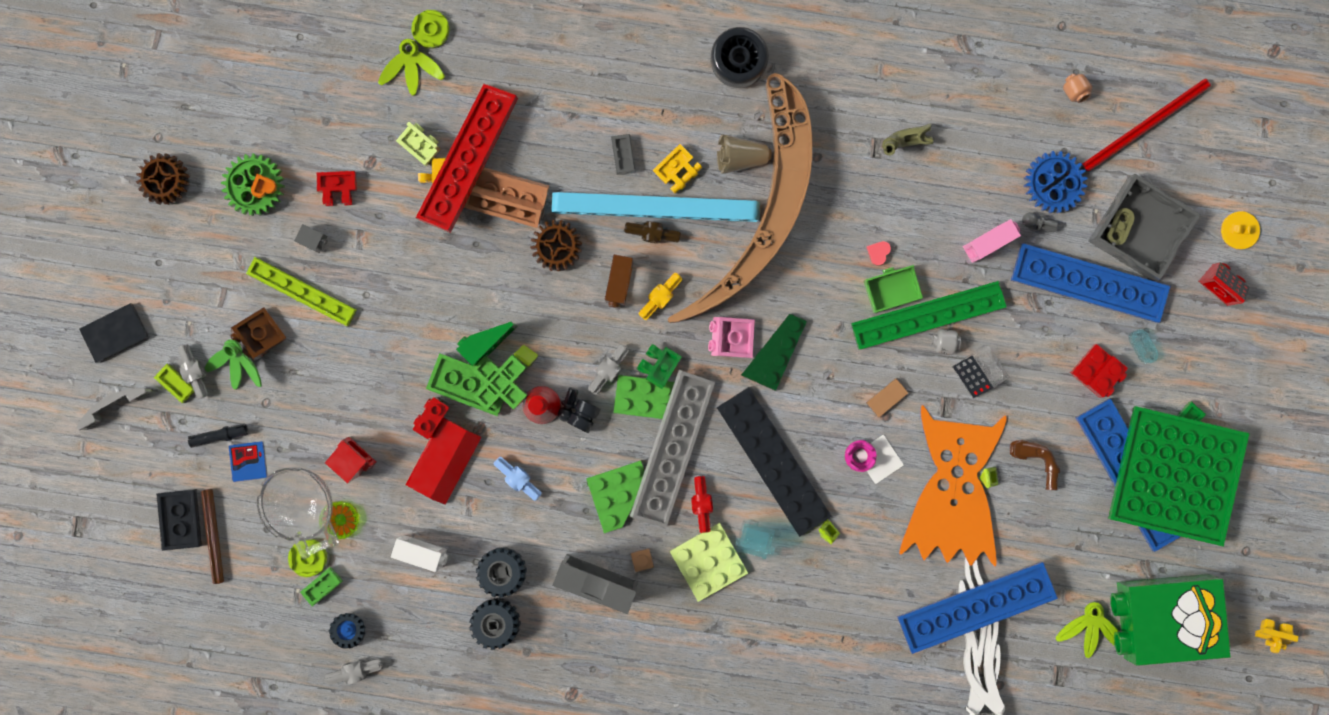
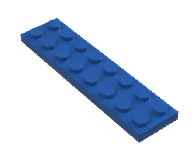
M1024 243L1020 246L1011 281L1155 323H1160L1170 290V286Z
M1107 399L1075 418L1115 486L1128 428L1112 400ZM1139 527L1149 547L1154 552L1181 537Z
M1039 562L899 615L897 618L910 652L914 654L1058 598L1044 563Z

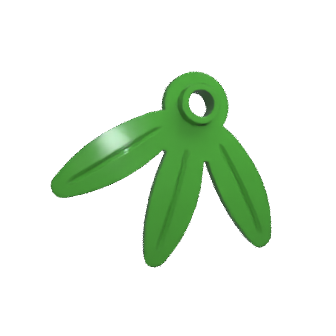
M228 339L224 343L223 349L216 352L204 367L205 371L211 372L221 367L230 359V380L233 389H238L241 383L242 365L257 387L262 386L256 366L242 353L240 343L232 339Z

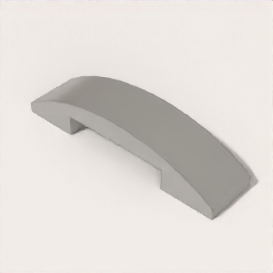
M127 389L105 397L91 407L82 417L77 426L78 430H87L103 421L100 413L126 398L129 402L138 401L152 393V389Z

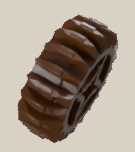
M157 153L156 157L150 156V162L143 160L144 167L138 166L142 170L141 173H136L140 177L136 183L141 185L138 190L143 192V197L148 198L150 202H156L158 205H161L163 202L165 205H169L170 201L176 202V197L183 198L180 194L181 192H187L184 186L190 184L185 179H188L190 176L185 173L188 170L187 167L182 166L183 162L181 160L177 161V157H170L167 153L164 156ZM165 165H171L175 174L168 173ZM163 176L167 177L165 178V180H163L164 182H160ZM151 184L157 185L161 194L155 193Z
M552 220L553 226H550L546 221V229L540 225L538 228L542 232L539 234L534 231V235L538 238L531 239V242L536 243V245L530 248L531 250H537V252H534L532 256H540L536 262L539 264L544 261L542 264L544 269L549 264L550 271H553L554 266H556L557 271L560 272L561 265L567 270L568 266L566 263L569 262L573 266L574 262L571 259L579 260L575 252L582 253L581 249L576 248L582 245L581 241H576L581 236L580 234L573 235L577 230L576 228L569 230L570 223L563 227V220H560L559 226L556 220ZM557 231L553 239L543 240L548 233ZM562 232L570 236L572 246L562 242ZM559 240V244L562 245V247H558L557 250L554 251V247H552L550 244H556V241ZM541 245L551 249L550 260L544 257ZM560 252H570L566 258L556 261Z

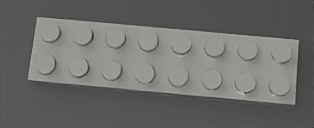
M682 370L678 371L630 517L661 527H667L715 382Z

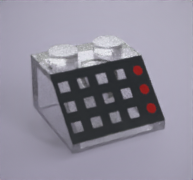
M989 345L980 347L952 366L972 398L989 391L1010 377Z

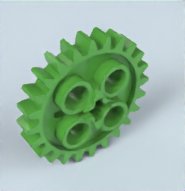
M252 153L251 158L249 155L244 154V160L237 157L238 163L231 161L233 167L225 168L229 173L222 174L227 179L221 182V184L226 186L221 191L228 193L224 199L231 200L228 205L231 207L235 206L234 210L237 212L241 210V213L244 215L249 212L251 216H254L255 211L260 216L262 215V210L269 213V206L275 209L276 207L273 202H281L277 197L278 195H284L280 192V189L285 188L284 185L280 184L285 179L278 176L282 173L280 169H276L278 165L276 163L271 164V159L267 158L265 160V156L260 155L257 157L254 153ZM260 168L261 173L259 175L275 181L277 190L273 194H266L261 200L252 195V200L246 202L247 194L251 193L252 182L250 179L252 181L255 180L254 170ZM245 170H247L249 178L246 176ZM243 176V183L237 185V179Z

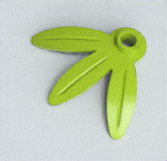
M404 39L399 45L400 53L383 69L378 84L384 85L399 73L405 64L406 84L410 94L414 96L419 84V73L416 63L428 74L439 80H443L445 75L434 60L418 51V45L414 40ZM407 45L412 46L411 52L406 50Z
M1096 602L1087 604L1084 610L1085 615L1069 622L1060 630L1055 638L1058 642L1068 640L1079 634L1087 626L1084 636V654L1086 658H1090L1097 647L1099 628L1112 645H1114V633L1118 632L1114 625L1103 617L1104 609L1101 604ZM1096 608L1098 613L1094 616L1092 610Z

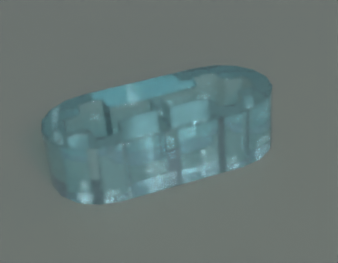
M1141 329L1132 331L1129 335V342L1139 360L1143 363L1155 362L1158 358V351L1148 333ZM1137 335H1142L1141 342L1135 341ZM1146 351L1152 352L1150 358H1145L1144 355L1147 354Z

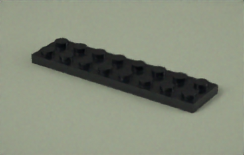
M749 387L716 407L799 537L832 517Z

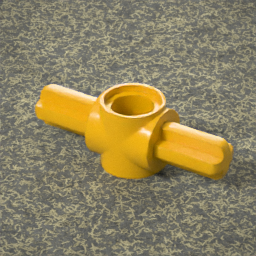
M673 273L663 285L658 284L648 295L649 301L639 311V316L644 320H648L657 308L663 309L673 298L672 292L681 283L682 277L677 273Z

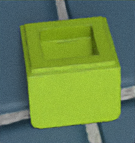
M522 345L514 353V356L526 366L531 367L538 354L527 346Z

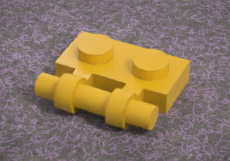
M679 144L653 169V172L665 184L672 180L675 184L670 190L676 194L680 189L683 190L686 187L685 184L691 178H695L703 167L698 162L692 167L689 162L693 159V156ZM684 168L687 173L680 179L677 174Z

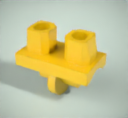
M1265 619L1262 620L1260 629L1255 631V637L1266 639L1265 645L1270 646L1272 653H1279L1280 649L1286 650L1287 645H1290L1292 641L1298 642V636L1293 635V625L1280 624L1279 631H1276L1275 621Z

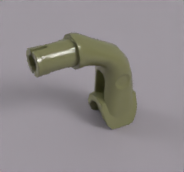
M931 123L893 133L882 143L884 153L886 155H893L897 148L933 144L934 139L932 136L927 137L925 135L926 132L931 131Z

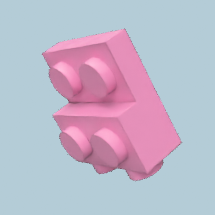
M713 317V321L709 325L710 332H713L712 340L708 344L711 356L753 358L755 320Z

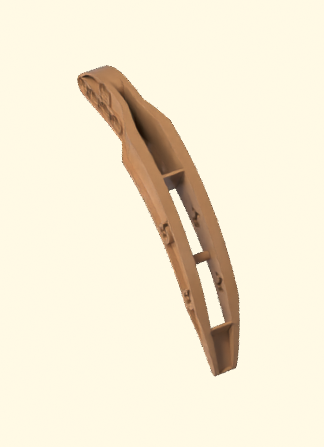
M771 74L766 82L773 132L774 161L768 200L757 231L743 255L727 275L700 299L668 318L669 323L681 322L703 314L740 292L771 261L796 222L810 179L812 131L810 115L804 98L797 88L780 74ZM772 80H776L779 82L780 86L778 88H773L770 85V82ZM780 99L783 105L776 107L773 104V100ZM802 115L805 121L799 123L796 121L795 116ZM783 118L786 124L780 126L776 123V119ZM785 136L789 139V143L783 145L780 143L779 138ZM761 238L762 241H765V244L762 245L761 242H757L758 239ZM738 279H740L739 284L734 285L731 290L728 286L725 287L728 281H730V284H737Z

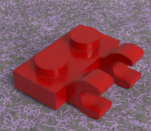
M355 171L316 172L317 192L323 193V205L333 206L332 192H342V204L344 206L352 205L351 191H357Z

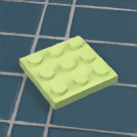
M720 522L710 527L711 531L709 533H700L670 550L672 557L698 602L748 574Z

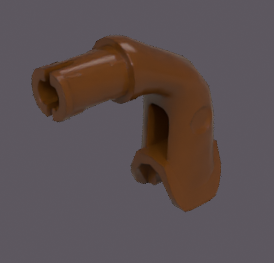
M1016 440L1010 443V455L1014 458L1027 460V458L1043 459L1046 472L1045 489L1058 491V473L1061 471L1052 451L1045 445L1036 442Z

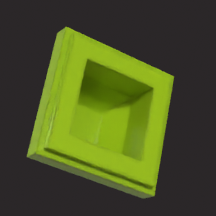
M996 466L985 468L980 476L986 488L998 486Z
M828 519L818 529L821 538L830 544L840 535V532Z

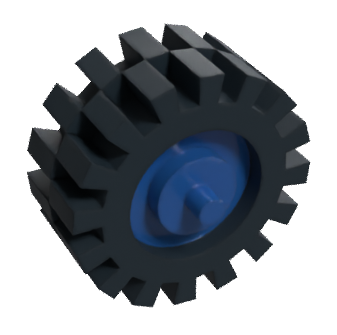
M345 613L333 619L334 621L330 624L329 633L330 639L335 645L344 649H351L363 641L366 628L360 617L353 613Z

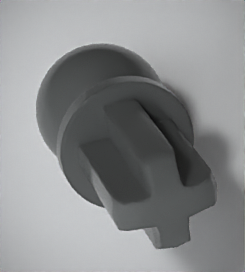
M1032 212L1026 213L1022 218V223L1028 228L1037 226L1036 230L1042 229L1054 233L1058 227L1056 221L1045 219L1042 215L1040 218H1037L1036 214Z

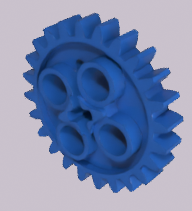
M1051 151L1049 156L1047 153H1044L1042 158L1038 156L1035 158L1036 162L1030 163L1033 169L1028 168L1026 170L1030 175L1024 177L1028 183L1023 186L1029 188V191L1025 194L1032 195L1029 201H1037L1035 207L1042 205L1041 211L1048 208L1049 213H1052L1054 209L1057 214L1062 209L1066 212L1069 210V207L1073 208L1076 206L1074 202H1081L1079 196L1085 195V192L1081 189L1087 187L1086 184H1083V181L1088 178L1082 177L1081 174L1086 170H1079L1082 163L1076 165V157L1070 160L1069 153L1064 157L1062 151L1058 152L1057 155H1055L1054 151ZM1054 165L1060 166V173L1055 172ZM1069 172L1068 176L1049 188L1045 193H1042V189L1064 173ZM1039 176L1045 178V185L1038 181ZM1066 180L1071 181V183H1072V188H1071V189H1069V188L1066 187V185H1065V181H1066ZM1051 191H1054L1057 194L1056 200H1053L1050 197Z

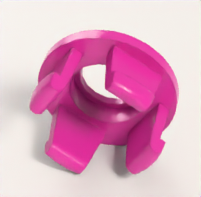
M857 440L846 448L845 461L852 470L865 472L876 463V450L869 442ZM857 449L865 450L867 452L866 461L862 463L856 462L853 458L854 452Z

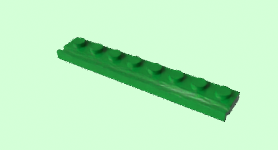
M999 281L853 322L851 326L858 350L1003 309L1006 308V303L999 286Z

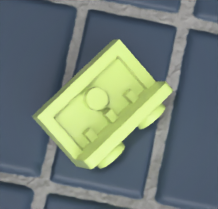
M408 122L406 124L408 127L396 142L427 166L441 150L437 146L439 142L431 135L429 137L422 133L424 129L417 123L413 125Z

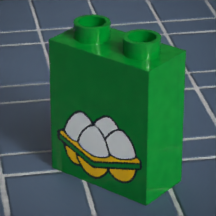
M1210 574L1117 582L1118 593H1111L1110 605L1113 615L1115 617L1120 616L1121 631L1114 633V645L1118 655H1124V659L1136 666L1231 658L1222 578Z

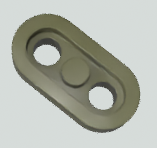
M1122 208L1113 216L1110 223L1112 226L1106 233L1108 243L1115 242V246H1118L1126 241L1135 218L1130 209ZM1121 215L1125 217L1124 222L1120 220ZM1113 233L1118 235L1117 240L1113 238Z

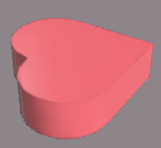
M885 241L866 247L871 262L876 266H880L886 261V255L891 250L889 243Z

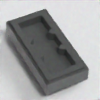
M630 134L611 136L617 175L636 172Z

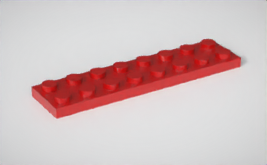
M483 84L416 216L419 221L449 233L452 232L518 100L516 95Z

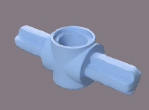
M501 456L494 462V466L506 476L505 482L515 491L522 490L534 501L541 496V491L529 481L531 479L529 474L521 467H513Z

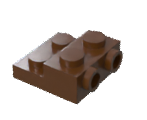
M264 307L231 327V339L240 343L243 348L242 353L249 359L251 358L253 362L286 340V336Z

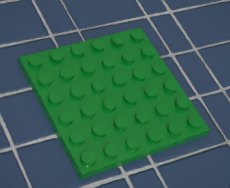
M1134 406L1108 519L1224 547L1250 433Z

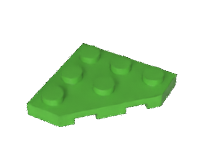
M641 460L586 478L604 533L623 527L634 505L645 472Z

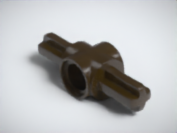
M651 221L644 222V225L626 222L624 228L625 233L642 236L643 241L659 244L661 240L678 243L681 232L663 229V224Z

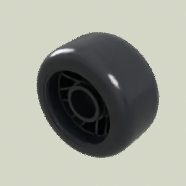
M746 27L730 28L721 33L712 46L710 57L712 70L718 80L729 87L745 88L751 86L763 76L769 58L768 48L764 39L756 31ZM741 56L744 62L737 63L734 61V57Z

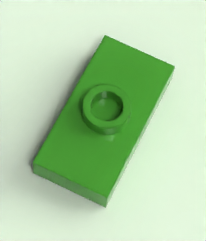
M329 567L300 593L313 607L341 584L343 580L332 567Z

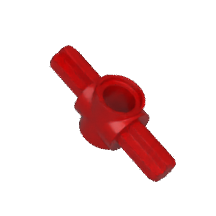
M705 476L694 477L696 495H693L691 498L693 514L698 515L699 532L709 533L711 531L709 514L713 512L712 496L707 494Z

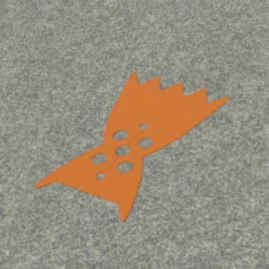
M923 405L921 406V419L931 457L938 470L928 481L917 501L899 550L900 555L913 543H916L923 560L938 546L946 563H949L956 552L961 549L970 566L973 565L982 552H985L990 562L996 566V550L990 509L977 473L983 468L992 454L1005 427L1006 415L994 426L988 427L933 420ZM958 438L964 439L963 445L957 443ZM942 451H951L953 457L949 462H944L941 459ZM974 453L977 456V462L974 465L966 463L965 457L967 454ZM955 466H960L963 469V475L956 480L952 476L951 470ZM946 479L949 482L948 490H939L937 487L938 481ZM970 482L973 484L974 491L971 494L963 492L962 485L964 483ZM952 499H956L958 501L956 506H952L950 504V501Z

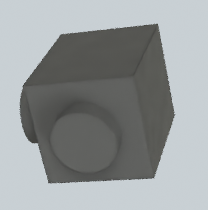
M302 224L294 241L320 253L327 245L328 240L326 239L328 236Z

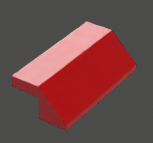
M443 417L405 485L434 501L446 505L482 437Z

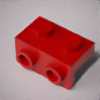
M438 397L429 398L424 405V412L415 419L413 423L415 426L412 430L424 438L430 439L449 410V406L442 403L443 401Z

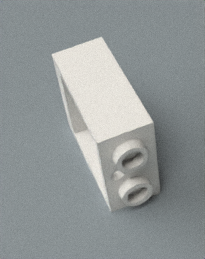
M403 535L396 539L391 558L436 572L446 565L449 555L446 554L447 549Z

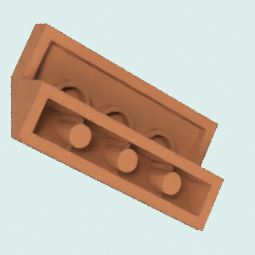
M484 167L464 208L538 228L550 186Z

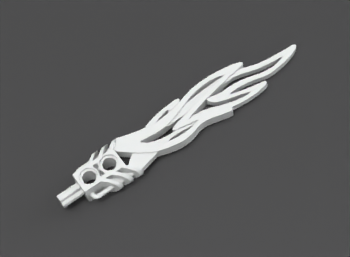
M965 557V577L969 588H973L974 584L971 580L969 563ZM976 559L972 568L977 584L981 585L983 581ZM963 580L959 582L958 593L966 590ZM998 622L992 624V633L991 624L982 627L979 639H977L975 631L964 634L966 648L963 664L971 687L966 710L970 715H1006L1003 714L1005 704L1001 700L996 685L1000 669V646L996 644ZM970 654L972 655V660H973V673H972V670H971V658H970ZM982 655L986 691L982 686L978 673V667H980ZM996 658L995 666L993 669V660ZM984 705L993 711L991 713H979Z

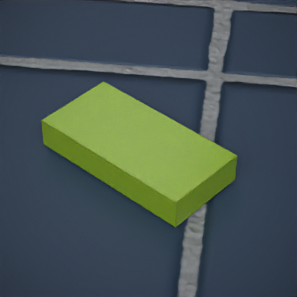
M166 364L154 377L181 403H185L194 393L192 384L186 383L181 374L170 364Z

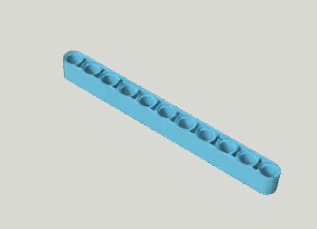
M555 192L552 193L551 212L577 215L759 222L760 202L750 200Z

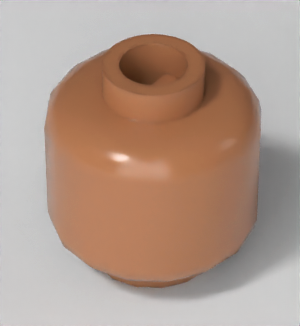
M1074 73L1065 79L1066 83L1063 86V90L1070 101L1081 103L1091 96L1092 85L1085 75H1076Z

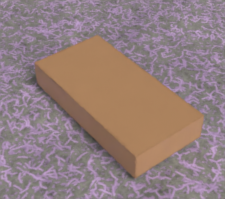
M895 378L868 400L866 404L877 417H880L907 395L908 392Z

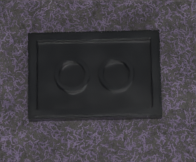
M132 303L79 328L95 363H99L149 338Z
M197 489L156 493L161 550L201 547Z

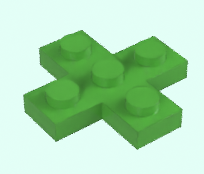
M511 355L500 368L487 356H484L472 369L485 382L473 398L486 410H489L500 397L513 410L516 409L528 396L515 383L527 367L514 355Z

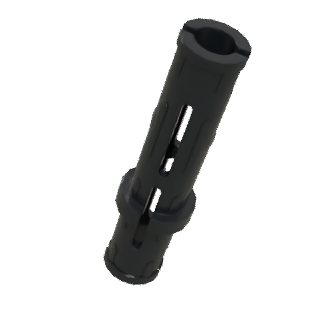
M245 423L233 427L224 426L219 430L188 436V444L190 448L223 440L231 441L232 438L248 435V429Z

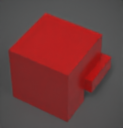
M350 437L341 440L337 445V449L325 462L347 484L377 463Z

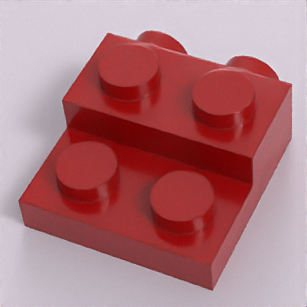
M1094 344L1070 374L1098 398H1104L1105 396L1109 397L1114 392L1115 388L1113 386L1117 381L1120 383L1126 378L1127 374L1125 372L1128 368L1117 358L1110 356L1099 345Z

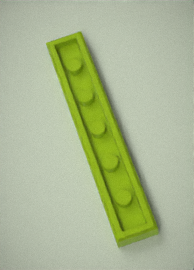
M254 257L246 272L247 275L349 327L357 311L351 306Z

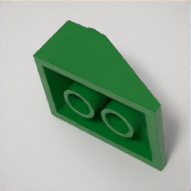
M508 322L475 333L469 337L464 336L457 343L459 347L456 350L472 366H476L484 356L488 357L518 326L513 322Z

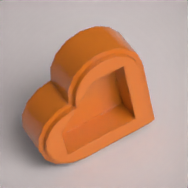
M259 174L256 175L251 187V193L256 198H263L266 194H273L277 190L275 181Z

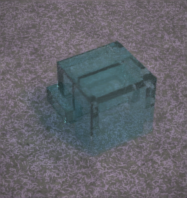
M743 520L740 534L736 536L734 542L736 552H743L766 559L767 554H774L775 547L771 544L775 530Z

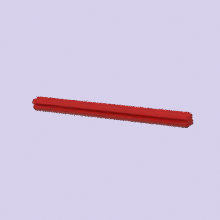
M1203 79L1082 163L1084 170L1089 172L1210 88L1211 83L1208 79Z

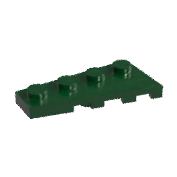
M789 314L741 376L776 391L807 321Z

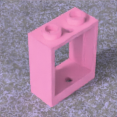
M1010 219L962 247L973 263L1020 237V228L1016 222H1012Z

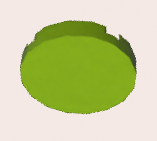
M425 10L415 16L411 32L419 45L434 49L447 41L450 27L442 13L436 10Z
M307 538L293 545L288 554V563L292 571L300 577H312L324 569L328 556L322 543L315 539Z

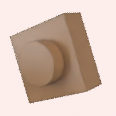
M649 548L631 553L635 572L654 568Z

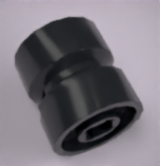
M579 398L574 407L576 412L571 413L567 423L589 433L594 424L592 420L597 418L601 409Z

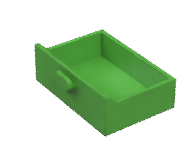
M914 265L895 271L894 267L882 270V275L864 280L873 314L923 298Z

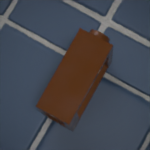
M613 255L605 295V302L608 303L609 307L620 309V306H625L634 263L631 257Z

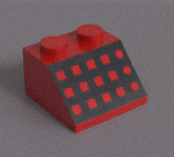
M1221 262L1212 264L1198 281L1227 306L1244 303L1250 288L1245 284L1244 278L1232 273L1231 268Z

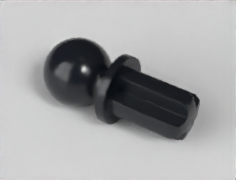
M569 387L565 400L561 402L564 407L559 409L558 418L563 422H567L571 413H573L571 408L574 409L578 395L576 388Z

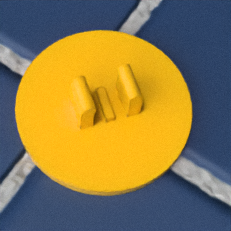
M1238 211L1224 219L1221 226V235L1224 242L1231 248L1247 249L1258 240L1260 226L1253 215Z

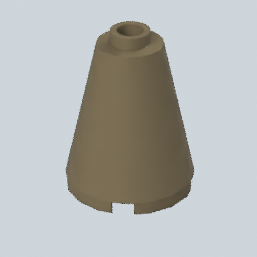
M721 135L718 145H721L720 151H717V164L722 174L764 165L771 159V149H768V146L765 144L729 135Z

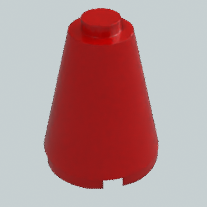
M537 386L526 393L528 396L523 400V411L530 421L536 424H547L558 416L561 401L553 389L546 386Z

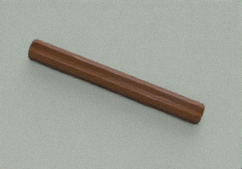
M206 489L201 491L212 583L221 584L224 582L214 495L212 489Z

